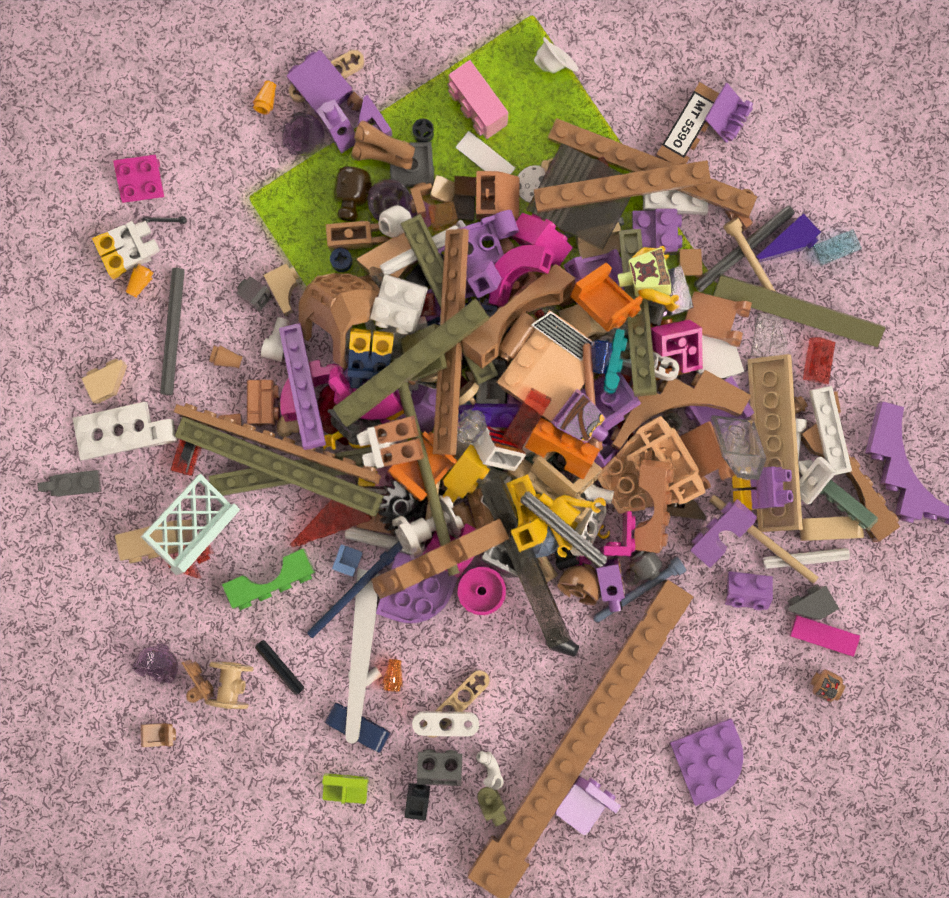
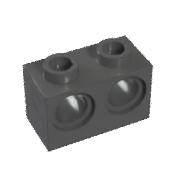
M431 749L418 752L417 784L461 786V753L455 750L436 753L435 750ZM425 763H432L435 767L432 770H425L423 765ZM452 763L457 768L454 771H448L445 769V766Z

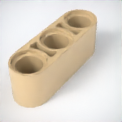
M848 516L802 519L803 530H800V541L864 538V531L856 520L852 521Z

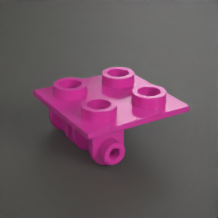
M156 154L113 160L122 203L164 197L159 171L160 161L157 159Z

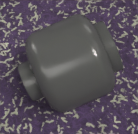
M636 550L631 554L629 566L639 579H649L651 581L660 574L659 570L662 562L654 552Z

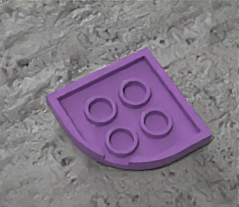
M399 552L395 556L391 570L413 559L410 558V555ZM444 570L405 590L380 599L376 614L403 623L426 621L437 615L447 605L458 578L454 575L449 576L448 572Z
M731 718L670 742L695 806L721 796L738 779L743 765V748Z

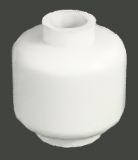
M399 205L392 206L380 214L379 228L383 234L389 237H398L404 233L400 223L411 219V215Z

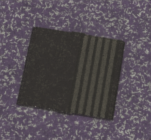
M561 144L538 188L622 175V173L606 166L602 161L593 159L565 144ZM533 196L526 210L543 220H550L563 232L572 234L603 250L631 197L537 213L535 197Z

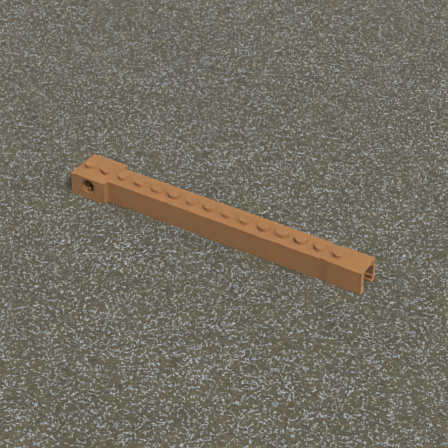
M669 580L663 581L645 609L644 616L634 626L498 839L491 836L468 871V878L497 898H509L530 865L526 857L665 643L666 636L670 630L674 629L694 596Z

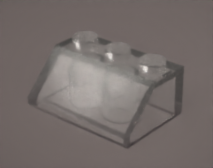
M712 415L711 422L723 459L738 478L759 480L767 458L754 421Z

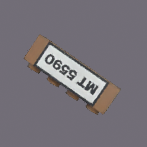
M701 82L698 83L655 157L675 165L688 162L690 157L686 156L690 149L695 150L700 141L697 136L700 131L705 133L709 126L705 117L718 97V92Z

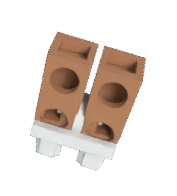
M414 415L367 428V431L357 435L360 446L371 444L373 452L362 455L365 467L376 466L380 468L424 458L420 438L396 443V441L419 435Z

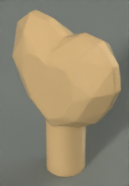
M281 415L277 423L278 434L282 437H287L292 432L299 433L298 420L285 422Z

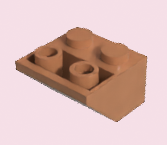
M477 171L476 220H481L505 210H512L514 218L517 220L519 218L520 177L500 171Z

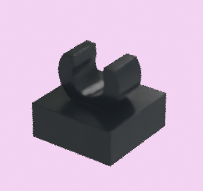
M566 547L562 548L567 554L566 557L559 556L557 550L555 551L558 570L579 564V556H574Z

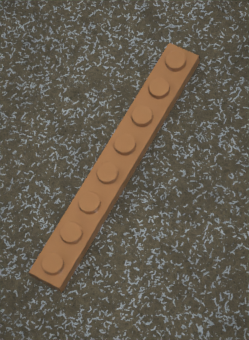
M705 160L533 190L538 213L710 184L711 178L708 161Z

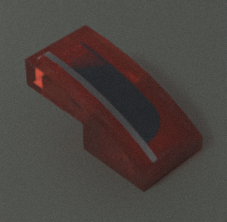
M180 439L170 471L193 476L202 447Z

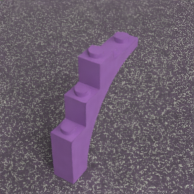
M887 402L878 403L865 454L871 455V459L883 462L886 459L880 484L885 485V489L888 491L898 492L900 490L895 514L901 517V521L907 523L921 520L924 514L923 518L937 521V518L945 520V524L949 525V506L935 498L922 485L906 457L902 441L904 407Z

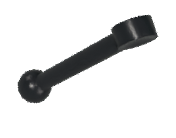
M185 216L180 218L142 217V222H179L180 224H186L187 218Z

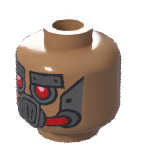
M827 669L823 670L820 674L816 672L810 682L813 685V694L829 703L834 700L838 701L845 689L842 677Z

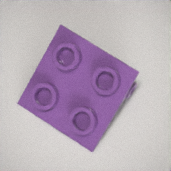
M725 83L705 120L723 141L728 143V141L736 139L737 134L743 127V123L747 120L745 117H748L753 110V103L748 100L744 103L729 84Z

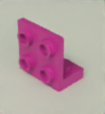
M632 511L623 513L622 546L621 542H608L606 546L600 547V552L603 555L627 557L631 556V552L635 551V538H631V530L635 529L636 520L635 516H632Z

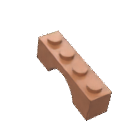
M644 459L640 465L639 487L646 490L652 497L654 514L650 519L639 522L636 526L634 535L635 550L660 553L663 546H667L668 534L665 533V525L668 526L670 520L667 504L670 505L672 491L668 490L669 483H672L674 470H670V462Z

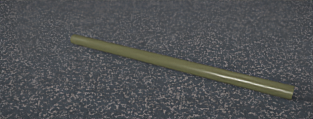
M398 358L391 359L390 362L392 363ZM408 382L398 388L405 417L413 415L415 417L419 435L411 439L420 438L424 458L417 461L440 546L451 542ZM457 564L447 569L449 576L459 574Z

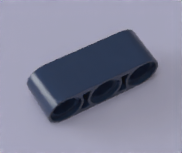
M335 702L325 723L346 735L348 708ZM362 716L357 742L381 753L391 732Z

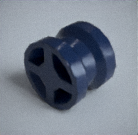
M337 248L330 255L331 265L336 271L346 272L352 267L353 260L347 249Z

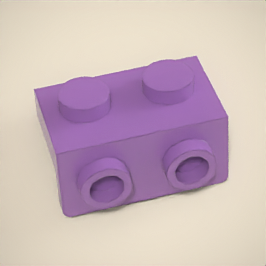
M729 571L725 605L735 608H754L755 610L769 609L773 600V576Z

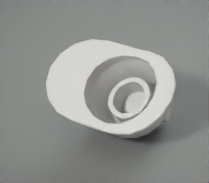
M543 37L544 44L539 48L534 58V62L542 70L556 73L567 67L572 71H578L576 63L568 54Z

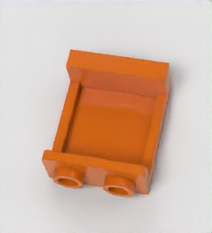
M604 263L578 281L570 297L603 329L609 332L614 327L616 329L621 327L629 316L631 318L636 316L641 310L639 306L643 298L638 296L633 300L609 277L612 267Z
M424 431L421 435L436 485L452 466L457 463L456 455L433 454L434 434ZM417 460L395 464L387 471L419 502L427 495Z

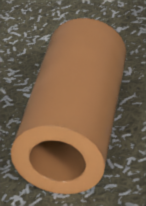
M522 312L501 341L498 355L508 362L511 359L513 360L536 328L531 324L537 320Z

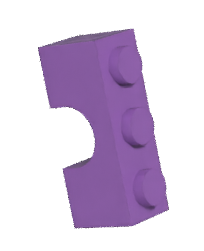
M738 499L733 504L728 502L721 510L723 514L718 519L714 517L706 525L708 529L704 534L699 532L691 541L693 546L690 551L709 568L727 549V546L720 540L719 533L728 530L740 538L756 521L757 516Z

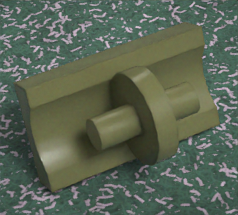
M491 787L481 788L477 793V800L486 821L491 819L496 827L506 822L507 818L504 814L506 808L498 790H494Z

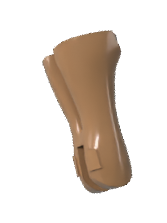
M364 120L359 123L355 132L356 143L352 150L353 159L357 161L366 159L378 160L400 168L411 169L415 148L410 143L394 139Z

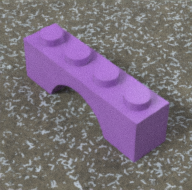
M491 260L466 272L465 298L471 296L479 298L498 288L502 278ZM431 289L427 290L420 317L425 316L426 322L441 315V308Z

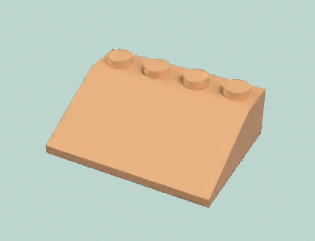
M535 329L497 383L502 390L551 422L575 390H581L585 385L583 360L580 361L539 330ZM593 342L591 347L594 372L607 352Z

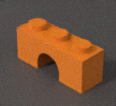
M542 417L525 448L543 458L551 451L561 454L566 459L564 469L583 480L600 451L595 446L558 429Z

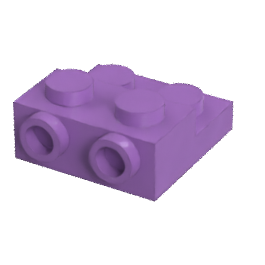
M677 209L632 212V229H641L643 247L658 249L664 246L666 248L663 252L664 255H676L678 249L682 248V235H678V227L682 225V215L677 214Z
M617 372L620 378L619 385L614 394L608 395L603 390L605 375L594 382L595 406L605 416V421L601 426L607 431L624 420L623 416L641 404L638 397H634L633 390L619 372Z

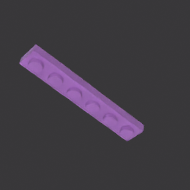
M301 324L281 327L279 332L303 448L308 450L325 446L326 441Z

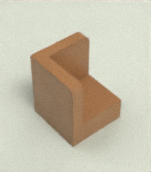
M680 249L677 253V262H680V275L695 276V279L700 278L703 275L701 249Z

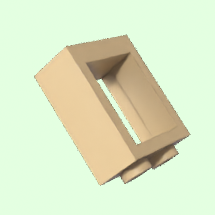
M548 452L545 458L536 454L532 459L534 464L530 471L559 496L568 495L577 499L597 480L603 470L593 462L584 480L579 478L573 484L547 462L556 452Z

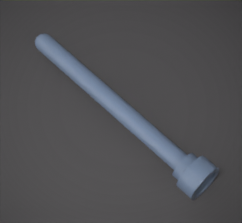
M678 556L672 559L670 564L667 565L668 568L660 572L655 579L646 581L626 594L625 598L621 599L622 607L670 576H680L687 570ZM609 606L596 613L593 616V620L600 622L614 612H610Z

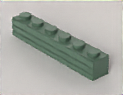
M832 480L819 493L821 495L824 494L830 503L834 502L841 512L845 511L852 521L856 520L859 523L858 525L864 530L867 529L869 531L878 521L876 515Z

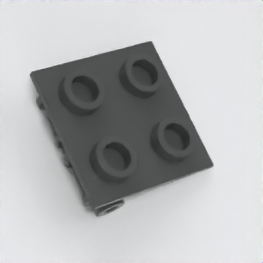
M334 409L327 411L332 415L331 424L352 445H359L358 434L367 431V428L382 424L379 419L368 420L359 418L349 427H346Z

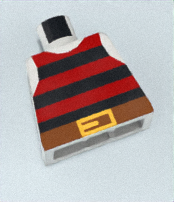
M488 426L478 428L479 434L475 438L473 445L483 464L515 471L526 456L524 450L504 430Z

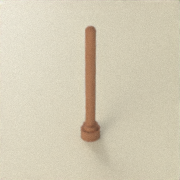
M585 343L583 345L585 393L595 405L592 347L589 343ZM593 436L587 442L600 450L603 449L602 441L599 442Z

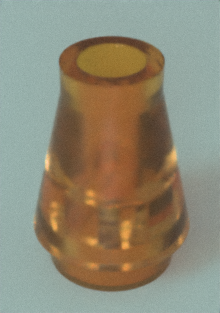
M388 660V666L382 681L384 691L401 692V687H403L401 660Z

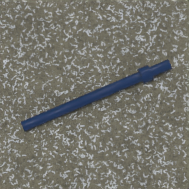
M399 540L388 551L385 550L379 556L380 559L307 631L311 638H314L386 565L389 566L395 560L394 557L403 549Z

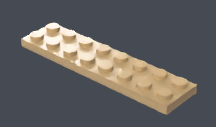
M784 354L747 359L749 393L752 395L750 397V406L754 411V414L751 415L754 468L782 467V469L791 470L792 474L791 481L783 482V490L792 491L793 502L784 504V507L757 509L758 529L761 532L803 530L791 355Z

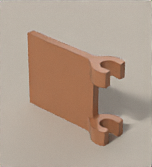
M694 291L685 320H691L702 327V335L726 341L734 347H740L743 333L731 331L736 313L742 317H749L752 303L748 301L735 302Z
M711 421L680 436L698 467V475L703 482L705 490L711 488V485L704 476L718 469L722 480L737 475L735 467L726 458Z

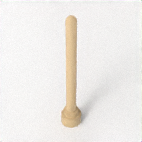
M737 217L727 222L723 228L731 237L734 236L762 286L775 291L741 232L743 229L741 228L742 223Z

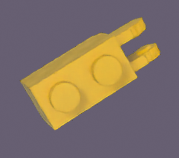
M472 444L468 446L443 480L444 485L448 488L443 494V498L448 496L452 503L458 496L463 499L467 492L472 494L479 485L476 482L478 478L483 480L490 471L487 467L488 465L483 464Z

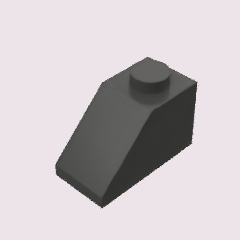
M251 276L247 280L243 279L237 287V295L258 312L263 309L273 296L267 287Z

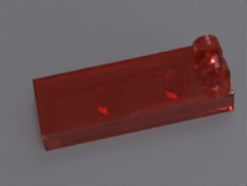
M531 388L502 435V440H507L517 445V448L522 449L550 404L551 397Z

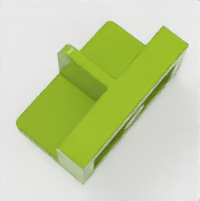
M325 773L322 785H324L322 799L341 802V804L346 802L365 804L367 802L369 777Z

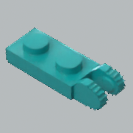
M617 329L613 336L603 386L604 392L608 393V395L614 394L619 385L620 378L617 372H621L623 359L619 358L621 351L625 352L627 339L624 338L625 330Z

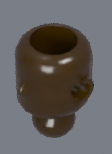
M346 166L340 168L337 173L333 191L335 200L341 203V207L337 212L340 220L355 222L358 217L357 206H363L368 199V194L372 192L370 174L364 169Z

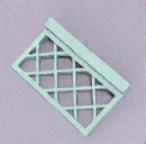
M199 474L145 531L141 538L171 566L170 570L175 575L184 573L240 509L235 504H230ZM198 482L205 487V496L195 495V486ZM183 499H191V511H181V501ZM195 499L206 500V511H196ZM210 499H217L223 506L218 511H211ZM169 514H177V527H167L166 517ZM181 514H191L192 527H182ZM196 514H206L207 524L204 527H197ZM154 530H162L163 542H155L149 535ZM167 530H177L178 542H167ZM182 530H192L193 539L191 542H182ZM168 546H178V556L174 560L168 555Z

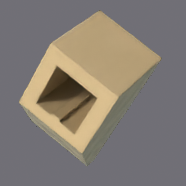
M118 359L111 360L106 363V367L100 370L98 368L92 369L86 373L87 376L81 378L92 402L99 404L117 395L127 368L126 362L123 360L118 361Z

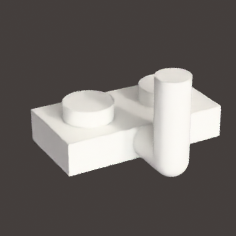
M817 457L814 462L812 460L798 461L799 472L803 475L799 480L800 497L806 504L813 502L837 472L822 457Z

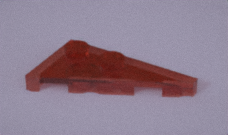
M331 499L289 545L296 547L307 544L310 541L327 537L338 531L349 529L352 526L369 522L372 516Z

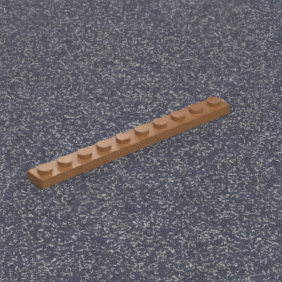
M557 118L548 136V140L631 173L675 166L673 163ZM712 178L710 184L675 189L746 218H749L758 197Z
M464 228L446 230L440 326L465 307L469 230ZM462 341L444 353L447 368L437 372L433 454L456 455Z
M185 403L184 406L178 404L175 406L174 413L181 417H186L198 423L377 485L380 482L381 476L376 473L377 469L371 466H363L361 468L356 466V462L351 459L343 458V461L335 459L336 455L327 451H323L322 454L315 452L316 448L304 450L303 446L295 445L296 441L287 437H283L282 440L275 438L276 434L263 430V433L255 431L256 427L246 423L243 424V427L239 426L234 419L225 416L223 420L216 418V413L204 410V413L199 412L197 407Z

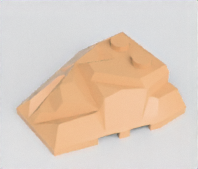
M661 416L641 426L603 468L597 478L604 489L614 490L612 503L619 514L626 511L645 510L647 507L654 506L650 494L639 487L640 465L644 459L671 463L670 470H674L672 483H669L668 491H672L670 504L687 503L705 493L703 482L698 475L697 465L676 430L670 428Z

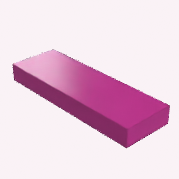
M798 615L795 616L790 633L791 637L852 657L855 655L860 639L859 635Z

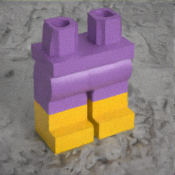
M782 467L736 468L737 475L732 477L733 488H756V490L733 491V502L738 499L749 510L784 507V504L793 502L792 491L783 490V482H789L792 479L791 470L782 469Z

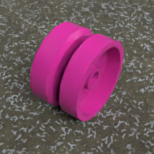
M477 567L470 569L462 576L458 584V597L460 603L467 611L475 615L485 616L494 613L502 606L506 597V586L498 572L489 567ZM479 587H485L486 593L484 595L478 594Z

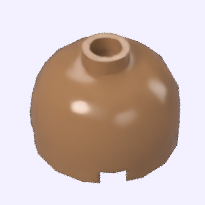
M588 564L569 567L561 575L557 585L558 589L566 596L570 597L572 594L581 598L579 602L582 604L595 605L601 596L598 574L595 572V568Z

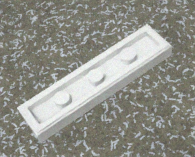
M832 386L810 390L809 394L825 460L837 471L835 475L852 472Z

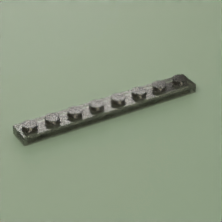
M498 476L479 485L494 521L500 519L509 539L504 541L505 547L548 647L552 648L569 642L571 637L532 547L519 552L511 530L518 526V514L502 477Z

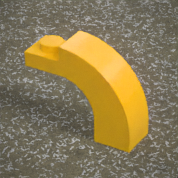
M528 474L506 483L518 514V526L511 530L519 552L542 543L546 539L548 529L544 521L520 502L521 496L525 492H530L538 500L541 497L540 493L536 495Z

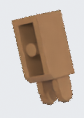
M369 221L326 224L329 251H334L337 248L347 250L373 248V245H381L388 241L389 238L385 236L372 237V232L381 230L379 224H370Z

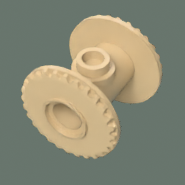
M210 662V667L221 669L219 682L222 683V686H218L217 699H208L204 701L205 704L227 709H247L249 707L248 703L238 701V695L243 694L246 687L245 681L241 679V671L251 672L254 670L253 667L234 662Z

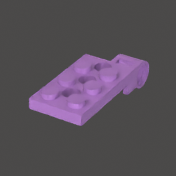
M512 210L499 212L481 219L480 222L459 228L469 230L468 245L473 248V252L467 255V271L490 260L493 264H496L504 255L499 240L519 232ZM484 238H490L494 245L491 248H485L481 241ZM445 246L438 249L440 254L445 251Z

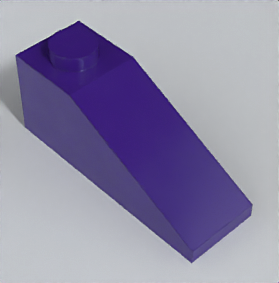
M803 213L759 253L756 258L760 263L802 251L806 246L810 249L819 241L816 237L821 231Z

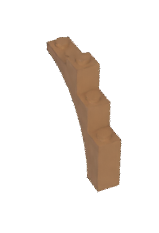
M707 370L695 375L691 383L694 386L693 388L676 378L671 381L663 380L657 390L661 392L660 394L638 397L641 404L623 416L625 419L622 420L624 422L620 429L616 428L610 438L613 440L611 446L619 450L629 435L640 424L654 415L674 408L705 406L722 410L738 417L742 414L752 395Z
M495 520L372 578L373 589L380 599L405 590L508 540L507 532L501 520Z

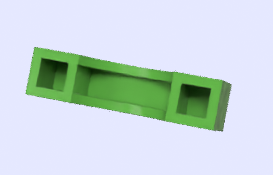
M303 548L283 557L282 570L278 577L270 583L257 584L246 576H240L222 584L232 609L239 608L241 611L252 606L251 601L259 598L261 602L271 598V592L279 589L280 593L291 589V584L298 580L300 584L311 580V575L316 572L306 549Z

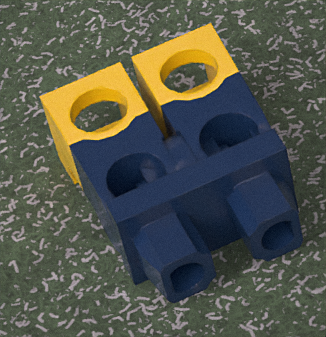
M350 328L347 371L350 388H360L363 378L371 379L390 365L394 339L393 332L373 330L370 354L371 330Z

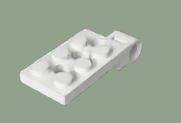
M147 402L73 418L79 456L82 461L177 441L173 419L151 422ZM138 420L144 422V428L140 432L135 429V423ZM118 424H121L124 429L120 436H116L114 432ZM97 429H101L103 432V437L99 441L94 438V433Z

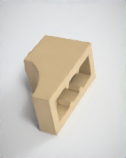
M286 263L263 275L285 316L293 313L290 298L293 289L298 286L296 280L299 279L294 267L289 269Z

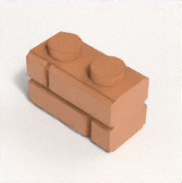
M247 380V424L251 426L275 425V420H279V407H275V398H279V385H275L274 380Z

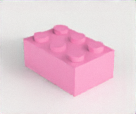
M471 60L449 74L448 86L450 90H448V93L454 101L458 100L462 105L461 111L467 119L471 118L475 123L473 127L480 136L483 134L488 139L507 125L508 111Z

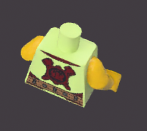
M664 246L658 249L643 247L628 261L629 272L617 274L619 286L633 285L635 296H641L644 299L665 305L668 311H675L680 307L675 304L679 300V296H669L671 294V282L665 261L669 255H664L663 253L666 248Z

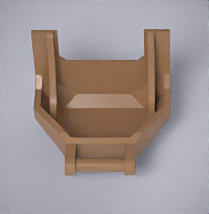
M331 273L317 276L306 287L299 300V323L302 327L304 339L309 341L312 337L313 322L332 336L333 361L342 368H345V340L348 329L352 325L368 322L375 297L379 296L381 285L370 275L357 277L351 274Z

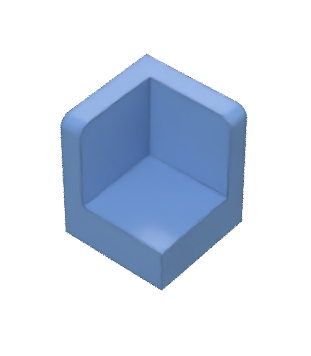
M341 544L332 569L354 577L362 557V552Z

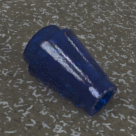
M594 340V345H592L594 373L606 374V369L614 350L612 342Z

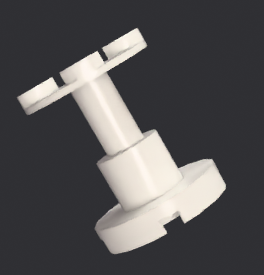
M439 496L446 525L453 534L459 536L461 533L460 529L464 528V524L459 516H455L452 510L453 503L448 496L444 498ZM399 516L392 521L393 526H398L395 533L405 552L412 553L410 555L411 559L421 556L420 543L431 538V532L436 530L433 517L427 520L420 518L410 524L403 516Z

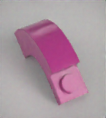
M524 245L504 254L494 265L502 280L498 288L489 293L488 303L498 308L504 307L508 303L515 281L527 272L535 271L549 274L554 252L542 246Z
M320 360L309 362L314 388L327 384L330 370L336 366L339 367L342 373L344 372V368L336 363L322 367ZM289 378L283 387L280 399L281 415L285 422L297 420Z
M338 366L330 370L328 383L331 389L335 391L334 402L339 404L357 389L350 388V382ZM398 390L360 418L368 420L383 419L403 410Z

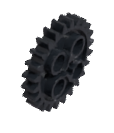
M390 479L392 486L385 485L384 488L387 490V493H380V495L384 496V501L380 504L383 509L377 513L383 516L380 522L386 524L384 529L390 531V534L395 537L397 536L395 530L398 529V526H393V519L403 516L407 522L412 517H414V521L420 518L425 520L427 511H424V507L428 504V498L426 496L419 502L398 481ZM441 484L439 485L438 496H443L445 493L443 489H440ZM401 501V507L395 510L396 503Z

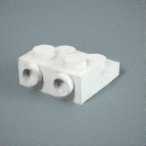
M384 275L379 296L375 297L370 319L375 320V325L388 328V325L396 327L395 331L401 334L408 335L409 332L416 331L428 288L390 275Z

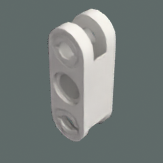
M422 711L414 716L412 727L415 733L422 736H472L479 729V720L472 712ZM449 718L452 721V726L449 729L441 728L439 725L441 719ZM425 720L428 724L423 727L419 722ZM465 721H471L472 725L466 727L464 723Z

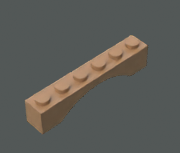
M555 264L550 268L549 274L543 273L536 281L529 283L525 290L513 296L511 301L504 307H500L487 322L462 340L463 354L483 369L498 356L499 346L504 334L521 313H529L546 306L560 305L570 297L575 286V277Z
M815 423L801 433V441L810 454L824 458L817 424ZM849 456L852 472L845 474L856 489L860 503L878 517L877 523L869 531L867 529L865 531L873 542H880L900 528V525L897 523L899 519L893 511L887 509L884 497L880 493H876L872 488L873 483L867 475H863L859 470L860 464L854 457Z

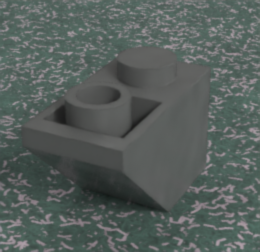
M818 584L806 590L808 594L800 598L797 595L787 601L789 605L784 607L788 612L818 620L840 609L827 586L819 587Z

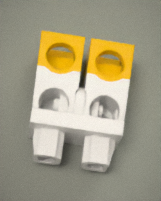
M131 221L126 225L92 238L99 255L102 257L101 259L106 270L113 280L134 267L136 268L138 264L143 265L145 262L151 261L150 257L160 251L155 239L146 243L142 241V237L152 233L146 221L137 224Z

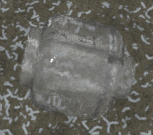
M465 410L458 418L457 438L464 443L476 442L487 429L485 416L478 410Z

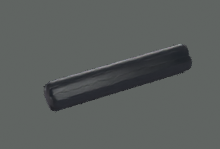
M265 640L260 641L255 646V649L294 695L301 693L304 690L303 684Z

